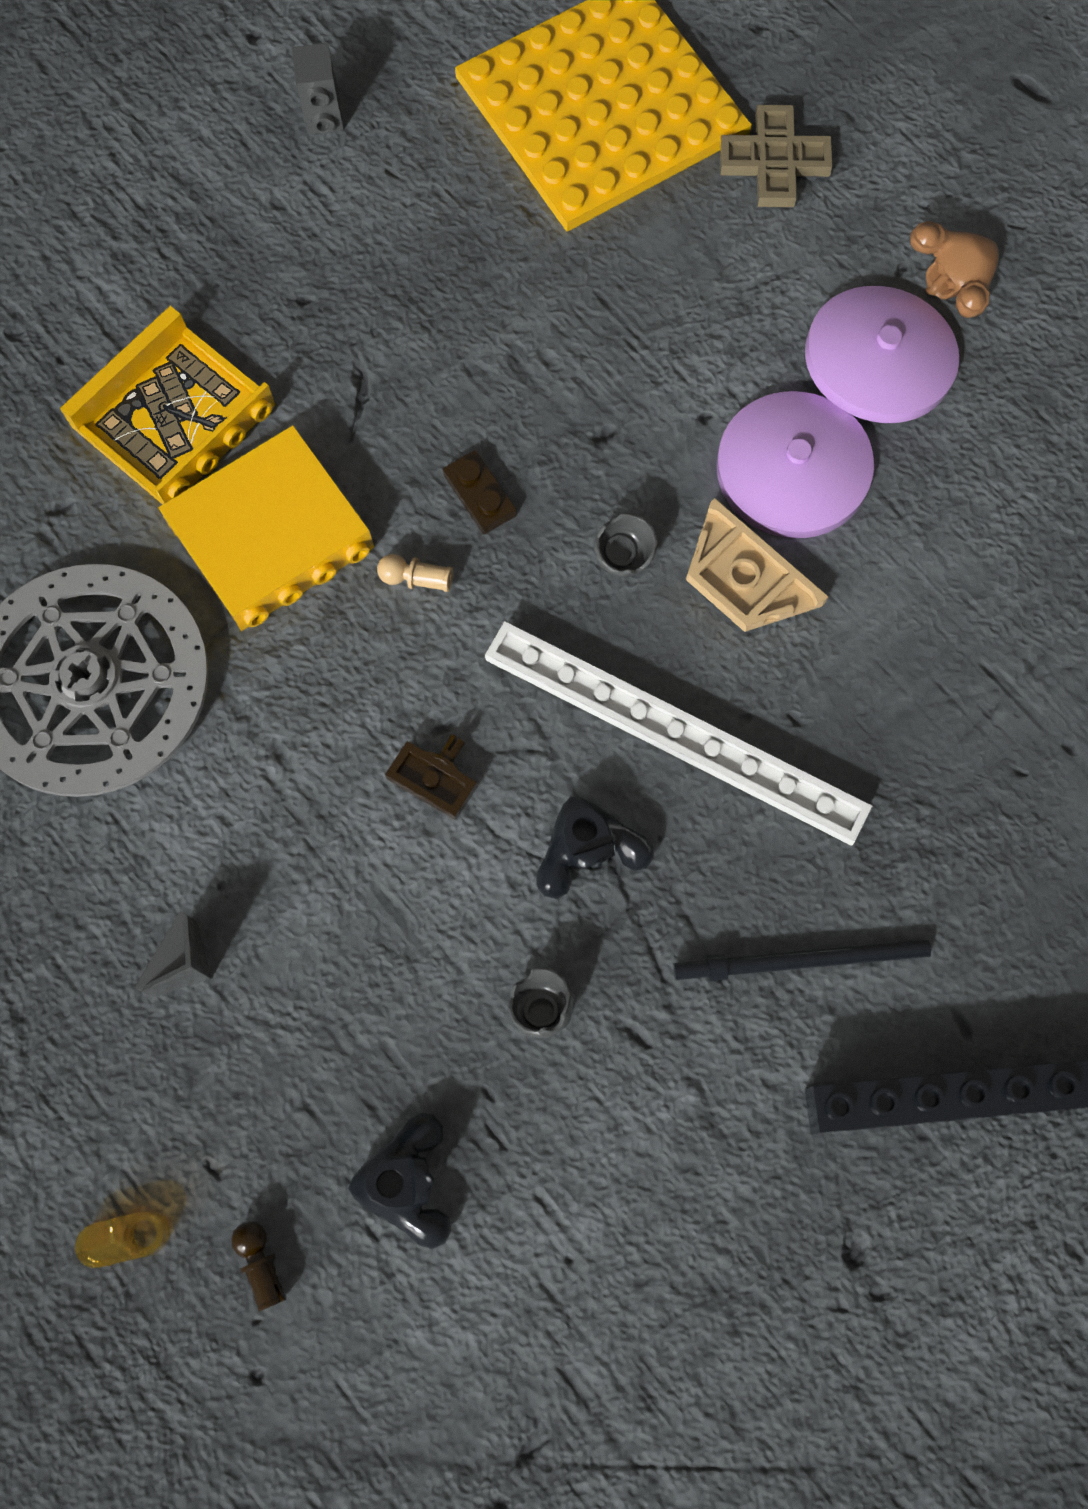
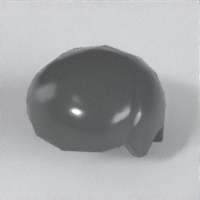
M622 513L605 523L597 532L594 552L597 563L608 574L630 577L640 573L651 563L658 541L654 528L644 517Z
M537 967L531 969L530 975L524 980L514 984L508 1010L514 1026L527 1037L549 1038L558 1034L569 1024L575 1002L570 985L555 969Z

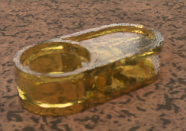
M138 1212L93 1223L79 1233L75 1243V1252L81 1263L90 1268L106 1267L150 1256L159 1252L166 1245L169 1238V1227L167 1221L155 1212ZM144 1220L152 1222L157 1230L155 1241L148 1247L139 1246L134 1239L136 1226Z

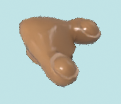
M931 221L919 223L910 233L911 247L917 252L926 255L933 254L936 257L926 272V293L937 296L940 299H950L957 296L956 308L964 318H973L981 315L989 305V288L999 262L997 243L980 234L950 231L940 224Z

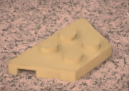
M714 498L710 502L686 580L737 626L746 632L820 608L826 603L828 596L719 501Z

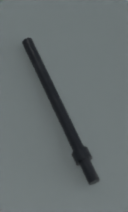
M929 940L734 958H726L725 954L708 955L706 960L673 963L675 980L708 977L709 981L727 980L728 975L930 957L931 945Z

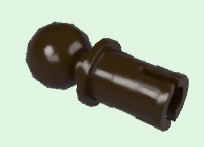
M255 1221L241 1223L233 1231L231 1238L232 1248L239 1256L247 1260L248 1265L241 1268L240 1272L241 1274L246 1273L258 1311L260 1312L287 1300L272 1261L276 1258L275 1254L265 1257L263 1252L267 1242L266 1231Z

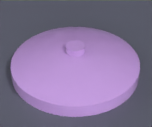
M857 287L831 298L816 314L805 344L807 368L821 393L845 412L872 422L901 423L929 413L946 397L958 373L959 349L952 329L943 316L921 298L892 287Z
M798 391L766 395L741 409L726 427L720 441L717 456L719 485L732 509L753 527L765 533L784 538L815 537L843 525L862 505L870 488L874 473V457L871 443L857 419L823 396Z

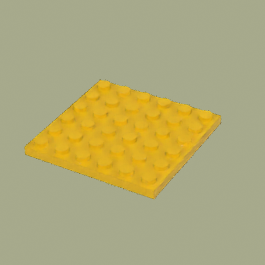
M586 0L455 67L456 78L567 232L720 151L721 135H750L752 124L655 0Z

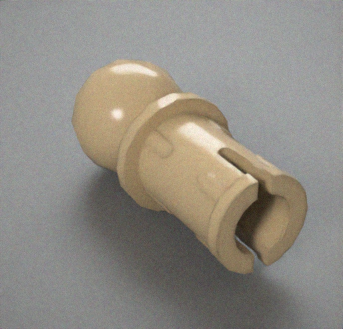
M388 554L379 561L377 566L379 578L388 585H397L407 580L409 589L420 586L439 589L444 592H449L452 586L453 567L422 563L416 557L411 560L410 564H407L400 555Z

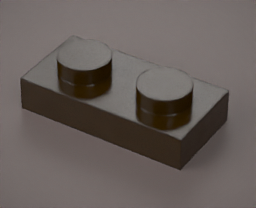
M476 450L442 468L443 476L483 535L517 516L516 508Z

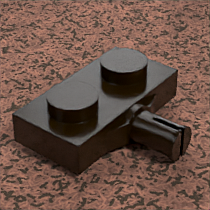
M453 734L449 736L439 754L424 751L407 741L385 773L387 780L454 820H457L478 787L476 781L459 772L452 763L465 745L463 740L457 739Z

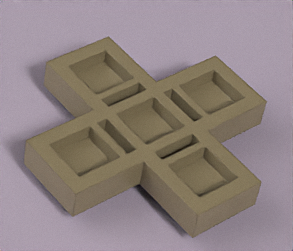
M757 105L755 114L756 135H721L720 175L757 176V207H794L796 202V176L830 177L832 170L831 136H794L793 105Z

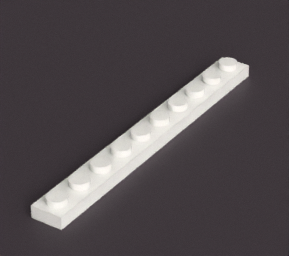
M505 621L485 654L486 661L851 846L855 842L872 808V805Z

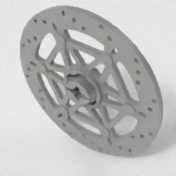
M108 564L75 565L46 573L29 581L0 603V662L8 644L17 631L33 616H38L41 621L40 628L15 665L11 668H0V693H13L33 730V735L27 744L20 745L10 734L0 715L1 771L17 782L44 793L73 797L93 796L116 791L145 778L167 762L182 746L194 728L204 704L208 685V658L206 646L195 619L183 602L166 586L150 576L121 566ZM83 595H107L122 599L118 608L110 612L64 613L60 607L61 601ZM141 596L139 601L136 604H134L137 598ZM42 599L46 600V607H43L41 603ZM150 613L165 629L174 650V662L158 663L137 626L143 614ZM106 622L88 642L73 628L74 623ZM121 626L113 648L108 650L101 646L113 631ZM59 628H63L75 642L74 646L65 651H62L57 635ZM130 636H133L146 658V662L120 660ZM48 638L54 660L28 666L45 639ZM124 671L149 674L146 679L122 683ZM50 673L48 685L24 682L26 677ZM177 674H186L184 677H175ZM160 688H173L172 698L161 720L143 740L136 742L131 731ZM145 690L128 717L124 718L118 696ZM27 693L51 696L50 702L40 721H38L26 699ZM107 705H110L116 724L114 729H109L97 715V711ZM64 706L71 710L53 731H50L59 707ZM83 715H87L99 729V733L96 735H65ZM109 745L113 752V756L110 759L91 764H63L49 760L56 746ZM127 751H130L132 754L131 760H128L126 757ZM36 753V756L34 757L32 762L29 763L32 756Z

